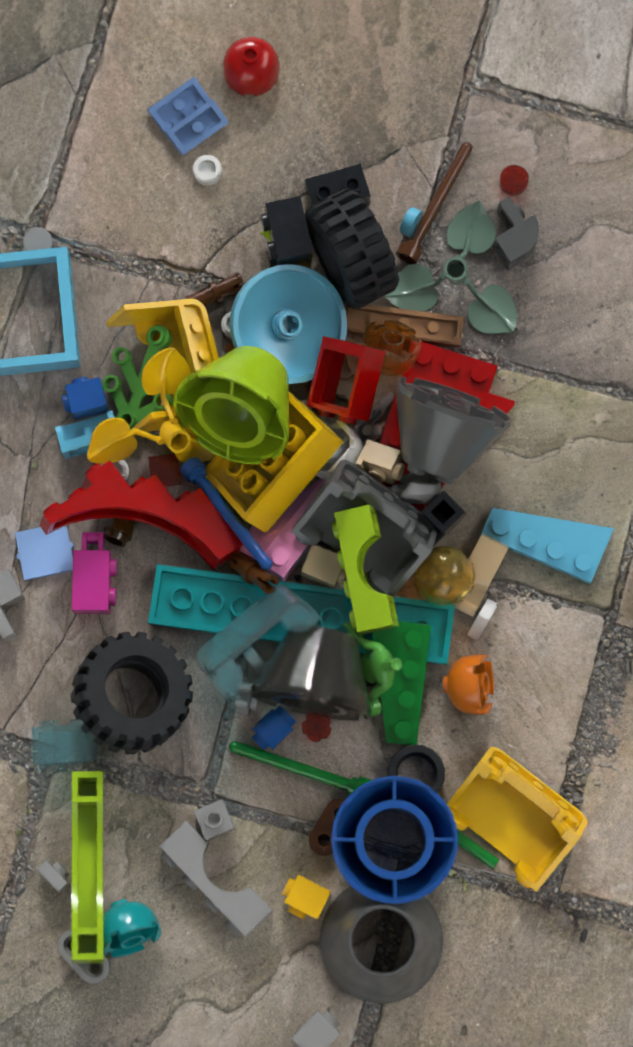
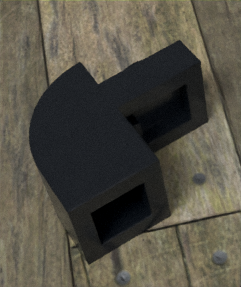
M442 491L422 511L437 527L438 532L434 546L446 534H449L467 514L446 491Z

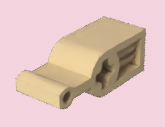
M482 533L447 604H454L456 609L474 617L509 546Z

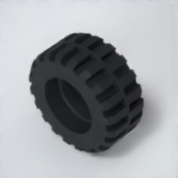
M343 189L308 207L305 212V218L314 252L328 280L331 281L341 299L349 307L362 308L396 289L399 284V271L395 264V257L389 247L390 244L387 238H385L372 210L368 208L367 203L363 198H360L357 192Z
M122 632L116 638L110 636L104 639L100 645H96L89 652L74 676L72 682L74 690L71 692V703L76 704V708L73 710L75 719H81L84 723L81 726L83 732L86 735L91 732L96 737L93 742L99 746L106 743L110 745L109 751L118 753L121 749L125 750L126 754H136L139 750L145 753L153 750L157 745H162L181 727L182 722L187 718L190 711L188 705L193 701V692L189 691V687L193 682L191 675H185L184 670L188 667L185 660L180 659L178 661L174 656L177 650L172 645L167 649L161 645L163 639L157 636L152 640L147 639V633L137 632L135 636H131L130 632ZM121 668L135 669L145 674L152 681L158 695V706L153 714L147 718H130L118 712L111 705L106 695L105 682L114 670Z

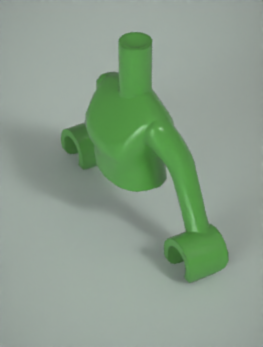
M351 622L344 623L343 627H346L348 631L346 641L354 640L364 650L372 651L366 652L362 656V669L369 683H379V685L372 689L368 699L360 701V704L364 705L366 711L363 717L365 719L380 715L382 709L378 698L391 688L395 678V671L401 669L402 662L398 658H392L391 653L383 644L365 639L363 637L364 634L358 633L357 628H353Z

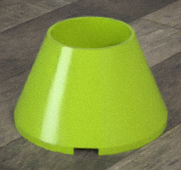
M253 346L237 347L187 376L175 391L174 409L183 428L188 426L197 436L195 441L208 451L233 462L261 464L264 459L271 457L273 460L276 459L285 449L289 439V377L284 365L271 353Z

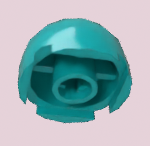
M126 899L115 901L103 915V953L106 956L108 952L114 958L140 952L145 949L142 943L149 939L152 940V943H155L162 935L156 915L147 905L141 902L127 901Z

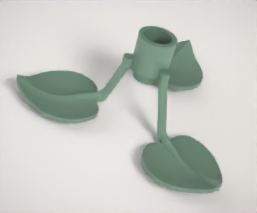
M476 201L463 208L449 224L447 230L448 244L451 248L463 250V252L457 257H452L446 261L444 273H441L436 281H433L432 272L423 265L411 264L398 272V286L393 292L385 295L391 304L400 309L428 311L438 302L439 296L434 287L447 279L455 285L464 283L477 298L468 307L469 322L477 331L485 334L512 333L515 330L517 311L511 295L504 288L497 285L487 286L482 294H480L468 279L469 270L464 260L468 251L473 254H482L492 247L496 237L494 223L481 201Z

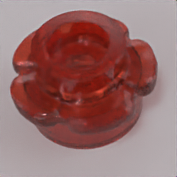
M311 712L306 716V720L302 722V732L307 735L310 741L319 742L322 738L326 739L330 735L331 727L329 725L331 721L323 713ZM315 724L320 726L318 730L314 729Z

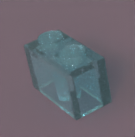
M71 719L70 725H58V721L55 720L39 722L40 727H32L34 765L49 766L98 762L97 744L93 742L96 737L91 732L87 735L83 732L81 726L84 723L81 719Z

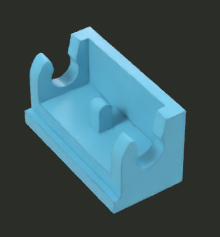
M108 411L107 414L69 425L56 426L55 429L64 458L69 459L86 454L93 431L102 421L115 418L113 411Z

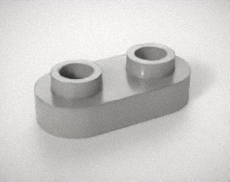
M72 929L65 931L58 940V951L84 981L91 984L103 982L110 974L111 965L109 959L104 955L103 963H99L101 970L97 974H93L90 971L91 963L72 964V950L69 948V943L72 940Z

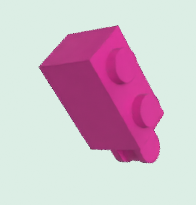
M82 532L81 550H73L72 611L74 614H111V606H116L117 591L116 588H112V577H117V559H112L110 550H104V532ZM88 544H98V550H88Z

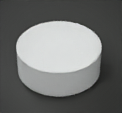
M212 155L199 157L193 165L194 178L204 186L216 184L222 176L220 161Z

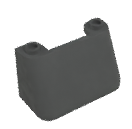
M341 460L294 524L291 533L305 545H317L322 540L336 551H341L340 541L335 539L332 530V522L335 521L334 513L365 505L373 506L376 509L381 538L368 549L364 559V570L369 573L367 581L374 590L394 597L432 552L438 532L437 527L420 510L403 498H400V496L350 461Z

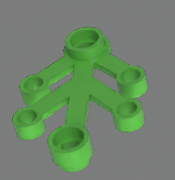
M161 325L151 327L147 333L146 339L149 346L139 375L133 365L130 350L124 347H117L112 353V360L121 366L131 389L132 396L129 404L122 391L123 382L119 377L108 375L102 382L103 389L111 393L118 409L116 418L126 420L128 416H131L130 430L151 412L166 411L165 407L160 405V394L154 396L152 403L141 408L144 397L148 396L141 383L142 371L151 357L159 351L169 348L173 341L171 331ZM160 332L159 340L154 341L155 334ZM125 352L124 360L120 361L119 355ZM115 379L116 385L113 389H110V382ZM166 393L167 400L172 408L174 403L173 397Z

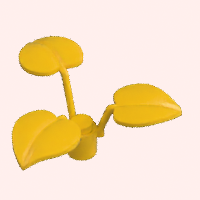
M166 348L156 353L146 363L141 375L144 391L148 395L160 394L162 403L169 416V421L161 425L159 436L136 428L130 430L129 424L122 418L106 419L92 433L87 452V458L90 462L105 464L110 460L113 463L126 459L133 454L138 445L133 435H139L156 441L158 445L165 443L174 452L178 460L183 463L193 457H198L204 462L212 460L216 456V454L208 451L195 441L197 436L188 426L183 428L177 422L178 420L174 416L167 400L166 393L175 394L179 384L190 375L187 361L175 348Z

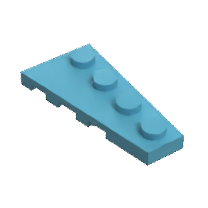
M492 508L482 533L509 546V550L590 584L614 528Z

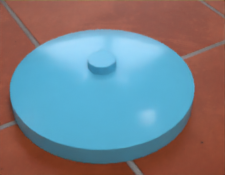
M284 264L267 268L257 273L242 286L232 306L230 332L235 348L253 346L271 353L284 365L288 373L289 384H297L313 379L323 336L345 341L347 335V316L339 293L324 276L308 267Z

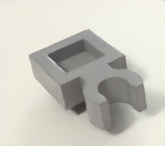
M242 681V683H239L238 697L235 700L236 712L239 715L250 717L251 710H257L260 693L256 692V686L253 683Z

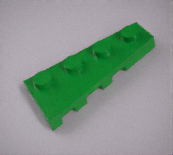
M398 621L399 627L372 632L373 641L383 644L391 653L392 658H398L402 662L401 669L395 671L393 685L380 695L385 737L387 743L417 745L431 625Z

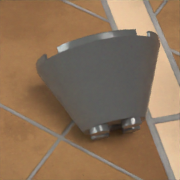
M399 377L395 384L401 457L408 464L407 470L418 475H424L425 472L436 475L435 478L437 480L452 484L455 478H458L510 427L512 419L507 413L495 406H492L491 410L480 406L481 399L428 380L415 378L413 383H406V377Z

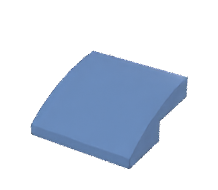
M192 77L147 110L161 131L182 156L229 123L215 101L208 97L195 77Z

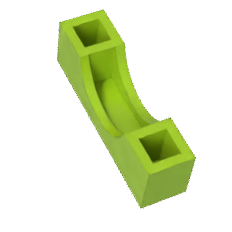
M365 505L335 512L332 530L335 539L340 541L341 551H338V561L342 569L345 568L347 580L343 582L346 597L348 599L351 598L353 610L349 611L352 627L357 628V632L362 634L399 627L393 596L374 590L364 574L365 555L373 543L381 538L376 509L371 505Z

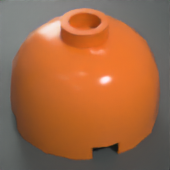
M474 654L457 659L450 667L448 676L443 678L444 693L448 694L450 702L454 707L465 714L487 715L492 709L493 703H487L488 694H494V673L491 661H485L488 657L487 654Z

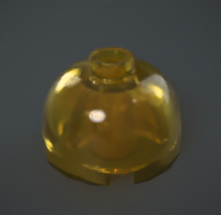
M449 545L433 548L432 552L413 573L414 585L418 593L429 603L440 606L455 605L461 603L467 593H471L475 581L474 566L471 559H467L460 548Z

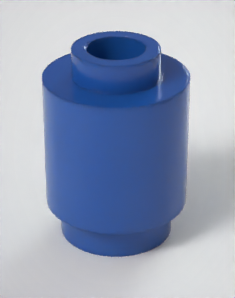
M279 705L275 710L271 709L252 728L255 734L251 738L263 750L267 747L274 750L293 731L292 726L296 721Z

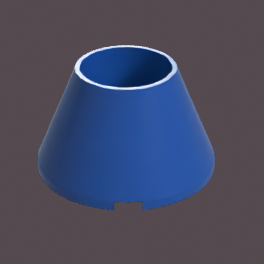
M387 776L361 785L343 802L334 820L332 850L339 871L356 891L378 902L392 904L407 903L428 895L447 877L457 853V827L450 808L432 788L412 778ZM385 812H399L410 817L418 825L422 834L423 846L418 860L410 868L403 871H387L375 865L367 856L363 844L364 830L367 824L377 815Z

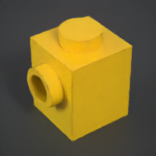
M298 874L296 880L289 878L282 895L287 897L284 903L290 905L287 910L288 912L303 920L306 914L318 919L331 891Z

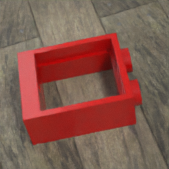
M323 336L307 406L317 408V414L321 416L335 418V414L339 415L338 421L349 424H356L357 419L369 421L386 351ZM345 354L359 357L348 408L334 404Z

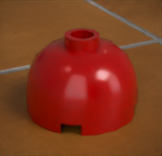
M254 36L243 37L233 42L226 50L223 60L224 79L229 87L240 95L254 94V96H261L270 91L277 83L280 71L278 55L273 46L264 39Z

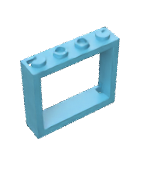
M67 247L0 254V269L57 263L65 347L64 353L0 359V376L81 367L71 256Z

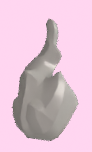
M392 391L372 406L369 421L357 419L356 424L346 423L359 435L363 445L366 444L368 439L375 441L382 436L386 422L383 419L378 422L377 420L383 416L387 406L394 399Z
M410 472L401 477L399 482L402 484H395L387 488L410 504H430L440 494L441 482L435 478L436 475L425 472L424 475Z

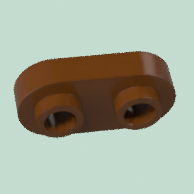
M337 798L329 802L311 831L309 845L314 853L320 856H328L333 853L332 829L335 820L334 811L340 808L346 799ZM326 834L330 837V843L327 846L319 844L318 838L320 835Z

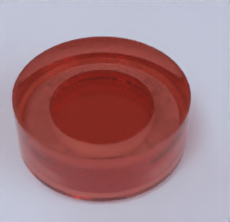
M510 165L501 172L499 185L502 191L508 195H520L528 186L529 175L523 167Z

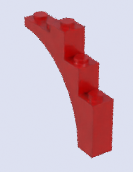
M111 460L102 466L100 463H97L85 472L86 476L82 486L73 491L67 497L68 500L60 505L58 502H55L43 511V517L39 525L44 533L48 535L66 525L89 519L117 518L138 521L160 528L179 538L196 551L212 570L231 559L230 556L238 552L243 545L201 488L193 493L188 490L174 500L156 474L148 479L141 477L129 486Z

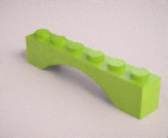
M72 771V964L103 963V771Z

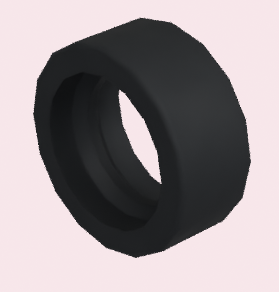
M409 745L401 748L392 757L387 768V776H398L400 764L405 759L412 756H420L432 765L434 771V779L429 787L436 793L441 790L445 781V767L442 759L434 750L424 745Z

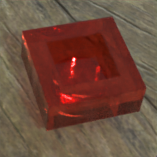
M175 454L148 457L150 477L156 474L164 486L182 485L179 460Z

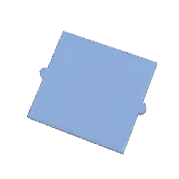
M67 525L48 535L44 533L41 527L15 532L19 552L16 557L21 562L24 581L73 571L72 549L74 544L70 542Z

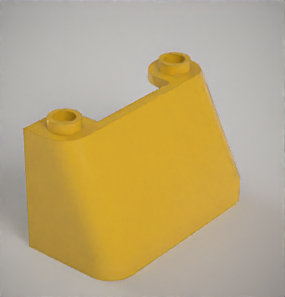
M493 746L487 750L447 802L453 814L457 830L464 831L469 827L516 864L514 871L517 881L526 888H532L535 892L540 889L578 842L588 824L587 818L579 809L504 751Z

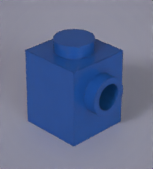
M80 377L72 380L71 384L65 385L67 395L62 396L66 413H72L74 420L109 411L100 377L93 379Z

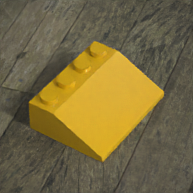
M289 392V439L283 452L274 460L272 457L264 459L261 464H243L216 455L206 466V477L245 521L267 533L344 442L321 419Z

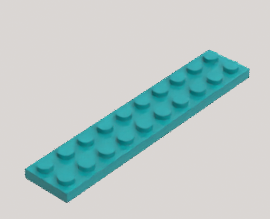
M160 564L156 566L148 618L149 625L359 654L372 652L364 650L354 640L346 641L348 631L346 627H343V624L351 622L349 611L353 610L351 598L348 599L346 597L344 589L279 581L278 586L269 582L276 590L273 593L266 594L256 585L246 583L241 575ZM394 596L398 621L431 625L427 663L447 665L455 605ZM372 633L364 634L363 637L365 639L373 641Z

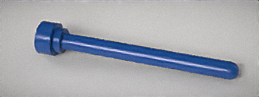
M198 457L187 460L180 468L182 476L187 482L197 484L258 564L264 570H269L273 565L272 560L207 479L206 466Z

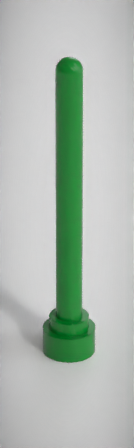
M232 741L229 744V750L232 753L346 790L348 795L361 785L371 781V779L362 776L349 779L237 741Z

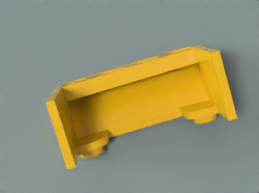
M196 299L124 304L106 321L107 327L134 325L136 336L145 345H149L146 336L151 327L161 325L169 329L173 335L170 347L175 348L187 361L190 375L219 358L207 310ZM160 332L155 334L154 341L159 340ZM173 403L171 409L173 411L174 416L177 418ZM163 410L151 412L133 428L145 432L159 431L161 425L169 421V416Z

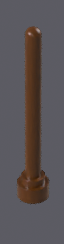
M464 142L461 145L410 239L400 244L396 256L408 264H417L422 255L420 251L422 246L420 244L472 151L471 143Z

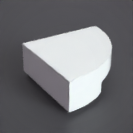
M487 599L467 634L469 637L475 640L479 639L497 608V603Z

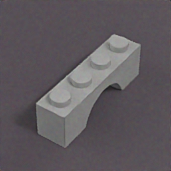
M186 820L159 846L164 851L160 856L172 869L178 866L185 873L182 879L193 891L199 888L207 896L203 902L215 914L220 910L228 918L224 924L236 936L242 933L246 937L273 910L252 888L239 892H227L219 889L210 881L204 867V857L209 843Z

